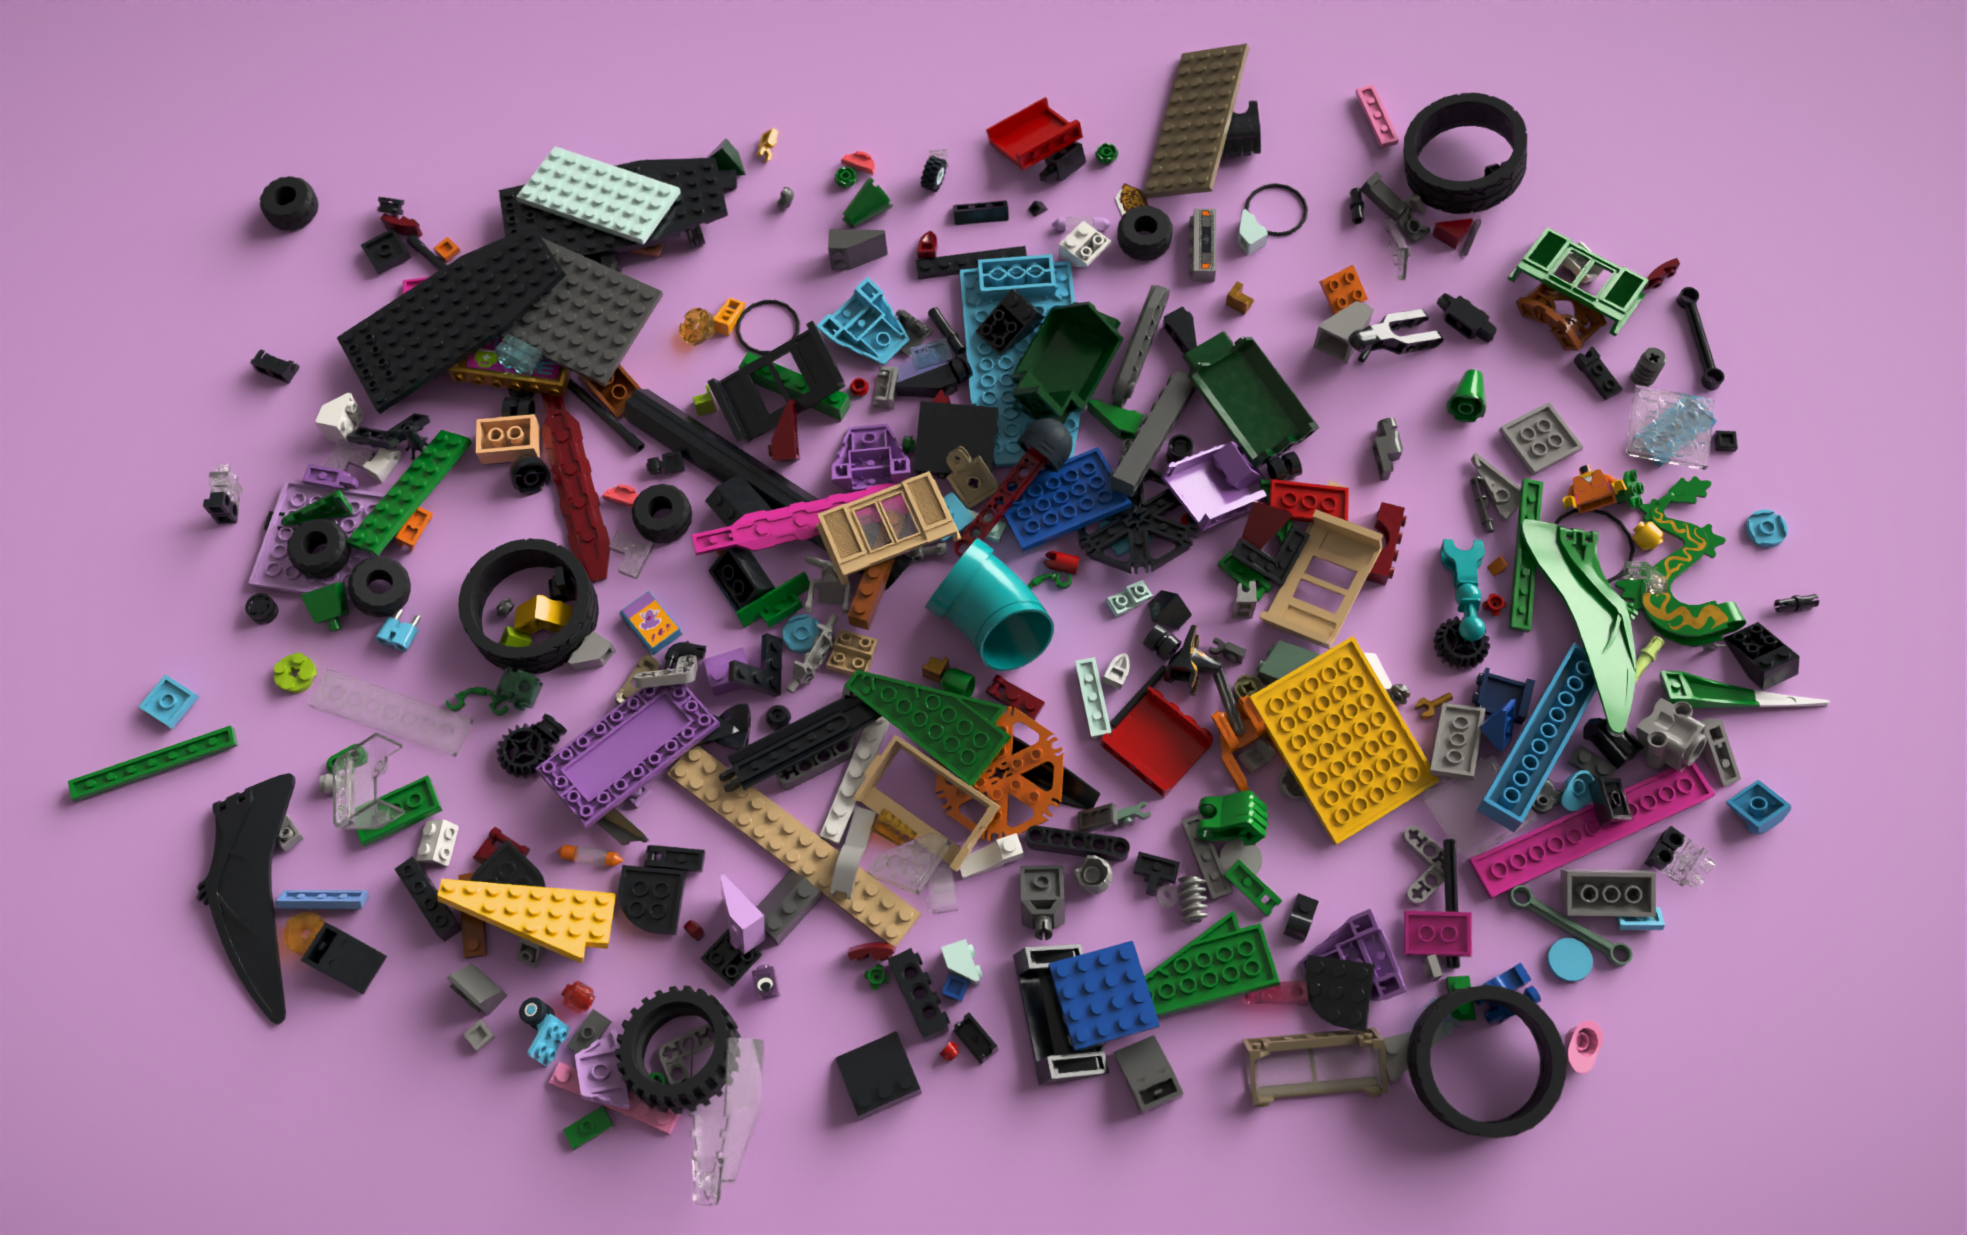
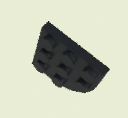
M623 865L618 897L622 911L629 921L646 932L677 935L687 872L683 870Z
M1308 955L1305 990L1314 1011L1322 1019L1334 1026L1367 1032L1375 965Z

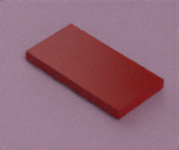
M1271 479L1269 483V505L1293 512L1292 517L1289 519L1293 521L1314 523L1313 514L1315 510L1348 521L1349 488Z

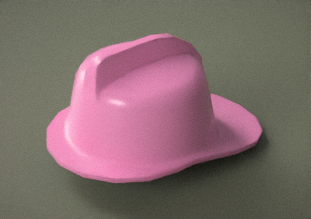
M1584 1021L1578 1026L1570 1028L1566 1034L1565 1044L1568 1049V1061L1571 1067L1578 1073H1587L1591 1070L1601 1048L1603 1034L1597 1023Z

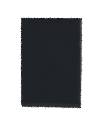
M1034 201L1028 210L1036 217L1047 211L1048 208L1043 202Z

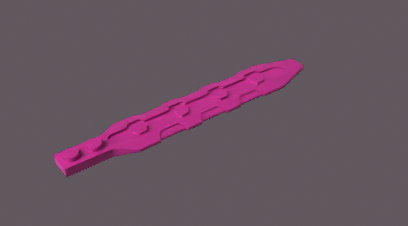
M885 483L867 487L866 490L847 494L839 493L830 495L825 499L806 503L798 502L784 508L745 514L731 526L692 534L691 537L696 556L733 547L759 551L782 543L812 539L814 536L820 535L816 524L820 523L817 514L897 484ZM902 495L881 502L886 513L887 510L904 515L909 513ZM875 505L855 512L861 526L883 523Z

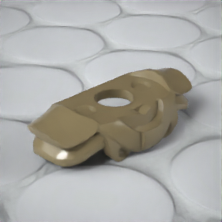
M644 655L639 660L637 666L616 695L615 702L617 705H620L641 689L635 688L631 684L635 674L658 671L659 662L654 657Z

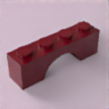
M1381 502L1374 528L1383 534L1386 547L1381 550L1366 581L1386 585L1387 580L1392 579L1395 570L1394 567H1391L1392 562H1396L1399 550H1396V544L1400 545L1403 535L1400 532V527L1405 526L1407 518L1404 515L1405 507Z

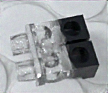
M217 464L216 472L209 473L210 498L203 501V507L211 514V517L217 524L237 523L239 494H242L243 488L238 483V476L230 473L231 467L228 464Z
M1670 826L1663 831L1644 864L1650 868L1655 867L1682 887L1687 884L1698 889L1704 883L1705 878L1696 873L1699 868L1707 874L1711 871L1715 862L1706 856L1709 852L1708 850L1701 848L1690 838Z

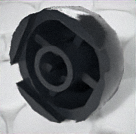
M525 455L516 459L511 465L509 472L511 483L515 490L528 495L540 492L542 490L541 487L545 484L546 486L548 485L551 477L547 465L542 459L533 455Z

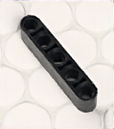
M1037 825L1031 826L1026 832V843L1033 850L1080 857L1095 855L1099 858L1115 862H1123L1129 856L1130 844L1122 837ZM1037 834L1041 836V839L1039 841H1032L1030 837ZM1054 837L1062 839V842L1060 844H1053L1051 840ZM1079 840L1083 842V845L1075 847L1072 842ZM1101 843L1105 848L1096 850L1093 845ZM1117 846H1122L1126 851L1124 853H1117L1114 849Z

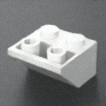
M1082 221L1059 243V258L1065 262L1071 261L1072 267H1087L1111 244V240Z
M346 393L322 405L315 423L328 441L350 445L351 442L348 441L346 435L357 429L359 423L363 420V411L350 393Z

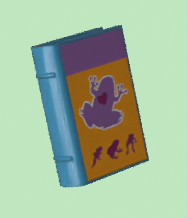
M650 591L620 611V616L625 621V624L630 627L643 643V646L652 655H655L682 635L680 628Z

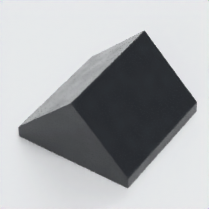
M1600 777L1588 784L1599 826L1633 820L1620 778Z

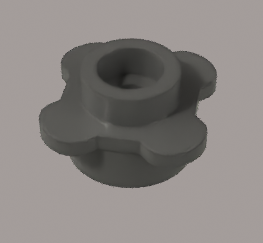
M510 597L506 600H501L496 607L498 616L507 617L514 608L515 604L511 602Z
M1403 684L1392 685L1391 692H1388L1390 698L1400 704H1406L1407 697L1411 695L1408 687Z

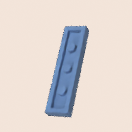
M283 890L276 900L277 908H285L287 910H358L363 908L369 896L368 890Z

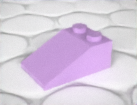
M723 874L720 876L721 896L730 934V942L735 949L739 948L746 954L765 940L764 915Z

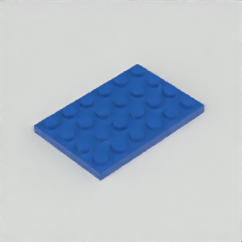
M1099 447L1067 459L1057 473L1046 468L1041 470L1018 500L1014 501L1003 515L1022 552L1132 507L1127 495L1110 488L1112 469ZM1012 483L1008 486L1007 490L1013 492L1017 489L1018 485ZM998 500V501L996 502L998 505H999V504H1001V505L1004 504L1003 500H1002V501H999V500Z

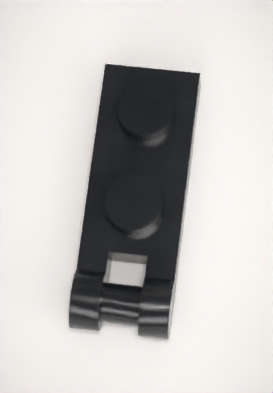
M657 845L647 846L646 853H648V856L644 861V867L703 872L705 850ZM661 854V859L656 860V855Z

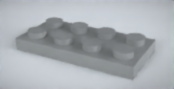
M1443 703L1430 775L1474 781L1482 730L1479 727L1484 722L1485 708Z

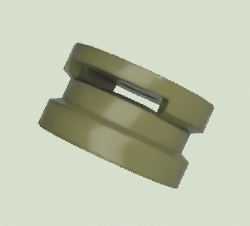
M1242 675L1234 685V699L1239 703L1237 700L1240 697L1251 696L1263 689V684L1254 675Z

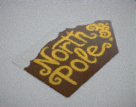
M1126 183L1123 184L1115 197L1122 216L1134 207L1149 206L1143 191Z

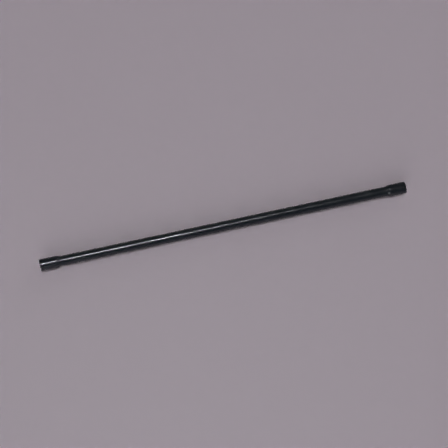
M412 234L407 238V243L422 254L438 270L447 266L416 235ZM571 378L569 379L567 388L619 434L636 452L643 450L645 444L638 437L629 432Z

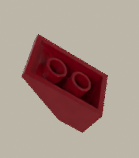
M794 400L787 401L772 437L771 445H768L769 457H772V460L800 459L796 401Z

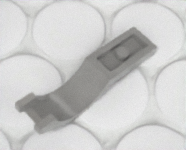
M856 807L845 844L837 859L830 890L831 896H834L835 892L838 891L847 893L846 898L851 900L857 869L862 855L866 852L877 816L876 811Z

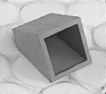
M1356 301L1320 323L1313 347L1348 363L1355 352V349L1348 341V337L1353 331L1369 326L1374 309L1367 304Z

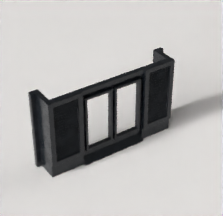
M813 320L806 324L808 330L720 381L715 378L707 381L737 442L742 440L748 443L777 427L786 405L769 414L750 375L768 366L787 403L788 400L792 399L773 362L789 352L810 390L794 400L796 401L797 415L846 387L844 379Z

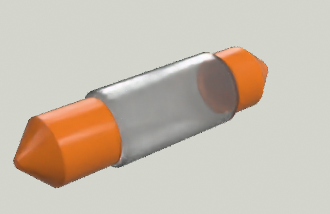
M564 844L557 850L561 859L577 863L615 867L623 862V859L617 852L606 849Z

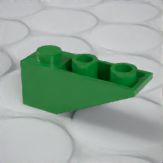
M1090 399L1087 404V411L1119 439H1135L1137 429L1139 427L1142 428L1144 415L1138 411L1126 410L1118 405L1103 403L1098 399Z

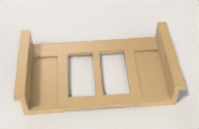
M1315 510L1313 514L1314 525L1309 533L1308 541L1284 585L1277 593L1269 611L1262 610L1259 619H1262L1263 623L1329 650L1336 640L1353 603L1382 550L1381 539L1383 534ZM1313 557L1356 572L1357 574L1349 589L1346 590L1305 574ZM1301 580L1345 596L1336 614L1294 598L1293 595Z

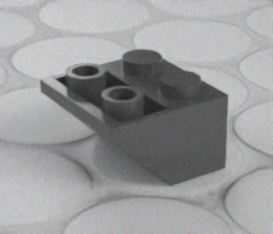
M473 963L447 977L452 982L449 987L480 1014L484 1011L490 1015L508 996Z

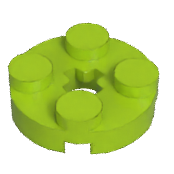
M299 652L284 657L273 668L275 683L283 691L291 692L292 694L302 693L309 689L313 684L314 676L317 675V668L313 661ZM294 670H300L297 673V677L291 676Z

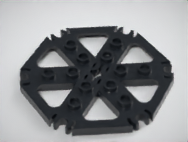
M1149 468L1132 497L1128 496L1132 507L1104 518L1112 522L1090 535L1086 533V526L1078 529V542L1082 550L1089 547L1086 550V555L1094 561L1132 574V567H1134L1135 574H1138L1139 567H1144L1145 572L1148 573L1149 565L1151 566V572L1188 551L1193 546V540L1188 538H1197L1198 525L1189 513L1188 525L1161 517L1176 507L1183 506L1169 488L1145 502L1143 487L1145 481L1151 480L1166 485L1161 479L1163 473ZM1133 517L1140 518V521L1133 520ZM1148 534L1175 544V548L1160 558H1152L1150 556ZM1128 537L1130 552L1128 561L1122 562L1104 555L1106 549Z

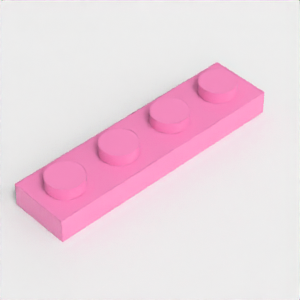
M1374 85L1357 88L1356 96L1380 148L1397 145L1399 142L1398 136Z

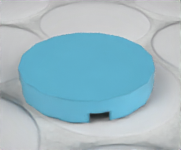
M1759 510L1747 519L1745 531L1748 538L1755 545L1763 548H1772L1784 541L1788 533V527L1784 518L1774 514V511Z
M806 614L790 618L782 630V638L786 647L792 652L799 654L810 652L815 638L819 635L817 625L820 623L818 620Z
M1563 938L1556 941L1550 947L1547 964L1550 971L1558 979L1574 983L1584 979L1590 973L1593 959L1589 948L1583 942L1574 938Z

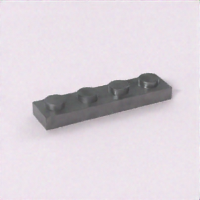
M1202 814L1181 820V825L1201 875L1205 880L1210 898L1213 901L1231 895L1233 891L1228 879L1223 876L1225 871L1213 842L1200 839L1196 833L1198 822L1204 820Z

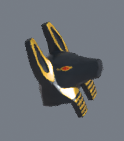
M1191 625L1183 647L1172 656L1164 674L1165 682L1172 683L1174 680L1188 682V688H1191V696H1195L1197 693L1199 675H1216L1222 668V663L1198 650L1199 635L1195 634L1196 625Z

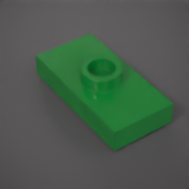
M601 1106L566 1127L563 1131L572 1149L576 1150L614 1127V1124L605 1107Z

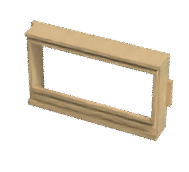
M894 735L882 755L877 753L863 774L866 776L865 780L853 796V799L862 802L871 810L876 811L878 815L949 864V867L956 872L959 871L962 863L997 811L1001 808V806L897 735ZM900 748L988 808L962 848L875 788Z

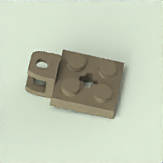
M962 446L949 452L946 460L952 473L947 475L946 478L967 509L972 508L998 490V482L980 455L972 460L969 453ZM970 478L978 479L977 487L969 485L971 482Z

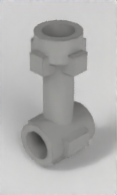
M937 542V546H922L910 551V558L914 562H921L924 560V555L938 554L939 557H944V555H947L946 543Z

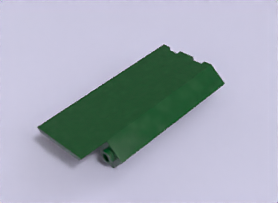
M1222 331L1182 356L1192 370L1187 376L1254 468L1264 466L1268 460L1276 455H1282L1290 450V447L1294 444L1303 442L1319 429L1317 423L1253 337L1243 336L1233 343L1227 333Z

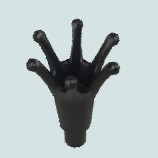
M405 425L403 430L408 441V446L405 450L409 451L411 448V459L415 460V451L419 450L422 453L423 446H428V443L424 441L428 440V437L418 435L410 425Z

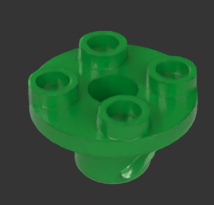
M1636 470L1625 471L1623 482L1627 490L1618 491V494L1615 495L1617 503L1621 504L1623 501H1627L1632 510L1642 509L1643 501L1641 494H1644V486L1642 482L1638 483Z

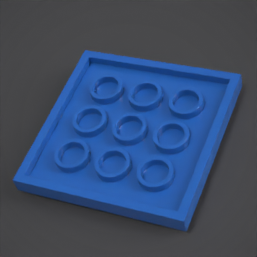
M1133 940L1048 964L1074 1051L1160 1026Z

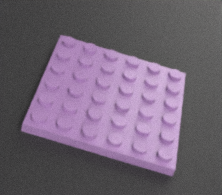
M285 479L248 582L251 587L304 594L333 583L344 582L347 601L352 602L348 592L349 576L353 568L362 560L375 555L351 547L349 560L342 570L333 576L322 579L309 578L301 574L293 566L287 554V543L294 532L292 528H298L299 524L285 527L281 524L282 517L337 490L307 485L302 481ZM349 488L340 490L353 508V515L328 520L337 523L349 538L386 494ZM279 512L285 513L284 516H278ZM327 543L318 545L312 551V554H317L324 550Z

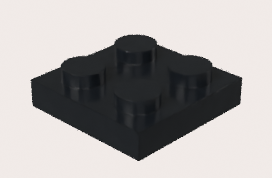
M394 228L361 244L362 249L378 274L411 258L410 253Z

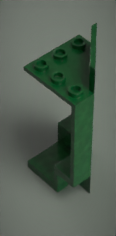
M1089 301L1082 303L1073 302V304L1051 307L1010 377L1017 385L1012 394L1016 399L1012 409L1018 412L1021 409L1029 412L1030 417L1036 420L1050 418L1062 424L1065 423L1070 412L1084 411L1124 340L1117 330L1121 324L1119 320L1099 312Z

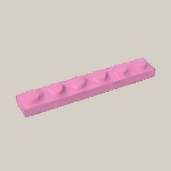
M559 1062L549 1083L581 1096L577 1069ZM628 1091L630 1109L597 1103L668 1134H671L679 1117V1114H674L671 1109L664 1113L660 1112L656 1107H649L635 1093Z

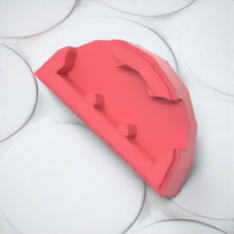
M855 151L856 153L846 154L841 159V164L874 175V161L865 152Z
M619 484L610 490L607 489L602 497L605 500L632 508L638 494L634 488Z

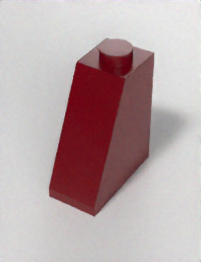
M1255 500L1241 538L1261 550L1292 517L1293 512Z

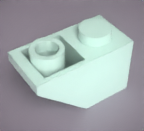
M1244 209L1237 243L1250 255L1266 245L1268 232L1263 226L1261 227L1253 214Z
M966 939L941 947L949 973L969 980L975 986L980 985L979 978L983 977L979 964L975 965L972 959L976 957L972 944L968 945Z

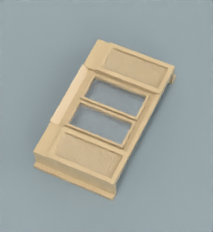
M930 471L861 499L817 514L820 522L816 524L842 586L849 584L848 575L940 539L951 536L954 542L962 540Z

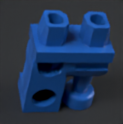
M1520 962L1483 985L1506 987L1516 991L1528 984L1532 979ZM1529 986L1524 989V995L1536 1004L1541 1001V997L1535 987ZM1475 1000L1478 1006L1485 1002L1490 1006L1491 1009L1484 1013L1488 1024L1496 1022L1501 1024L1515 1015L1512 1011L1499 1004Z

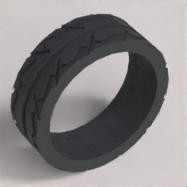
M1481 93L1454 94L1431 103L1430 106H1426L1415 116L1404 136V166L1408 186L1414 194L1419 195L1425 205L1452 214L1476 213L1500 204L1501 201L1503 202L1515 192L1526 172L1527 133L1525 131L1527 129L1523 118L1506 101ZM1464 126H1476L1492 130L1504 137L1513 149L1510 158L1498 170L1480 179L1470 181H1453L1438 177L1425 169L1418 160L1422 149L1431 139L1447 130Z
M520 539L496 547L494 551L492 549L482 556L470 569L460 590L458 603L459 617L465 632L486 660L496 667H502V670L514 674L530 675L532 673L549 672L563 666L565 662L568 663L570 655L578 650L582 645L583 639L595 630L599 614L598 597L583 565L580 564L581 562L572 552L561 545L557 546V543L545 539ZM563 566L568 575L577 583V604L571 618L556 635L546 641L532 646L511 647L496 643L484 635L482 615L487 598L502 580L513 573L527 568L545 567L555 569V567Z
M1481 985L1460 988L1438 997L1422 1012L1415 1022L1409 1038L1407 1064L1411 1083L1418 1098L1434 1117L1446 1126L1465 1134L1502 1138L1515 1136L1534 1128L1550 1114L1558 1102L1566 1078L1567 1060L1564 1045L1554 1022L1538 1004L1526 995L1506 987ZM1475 1000L1499 1004L1521 1018L1535 1039L1540 1057V1073L1536 1088L1530 1099L1510 1116L1490 1122L1475 1121L1453 1108L1440 1093L1433 1079L1430 1065L1431 1045L1434 1034L1441 1022L1451 1011Z

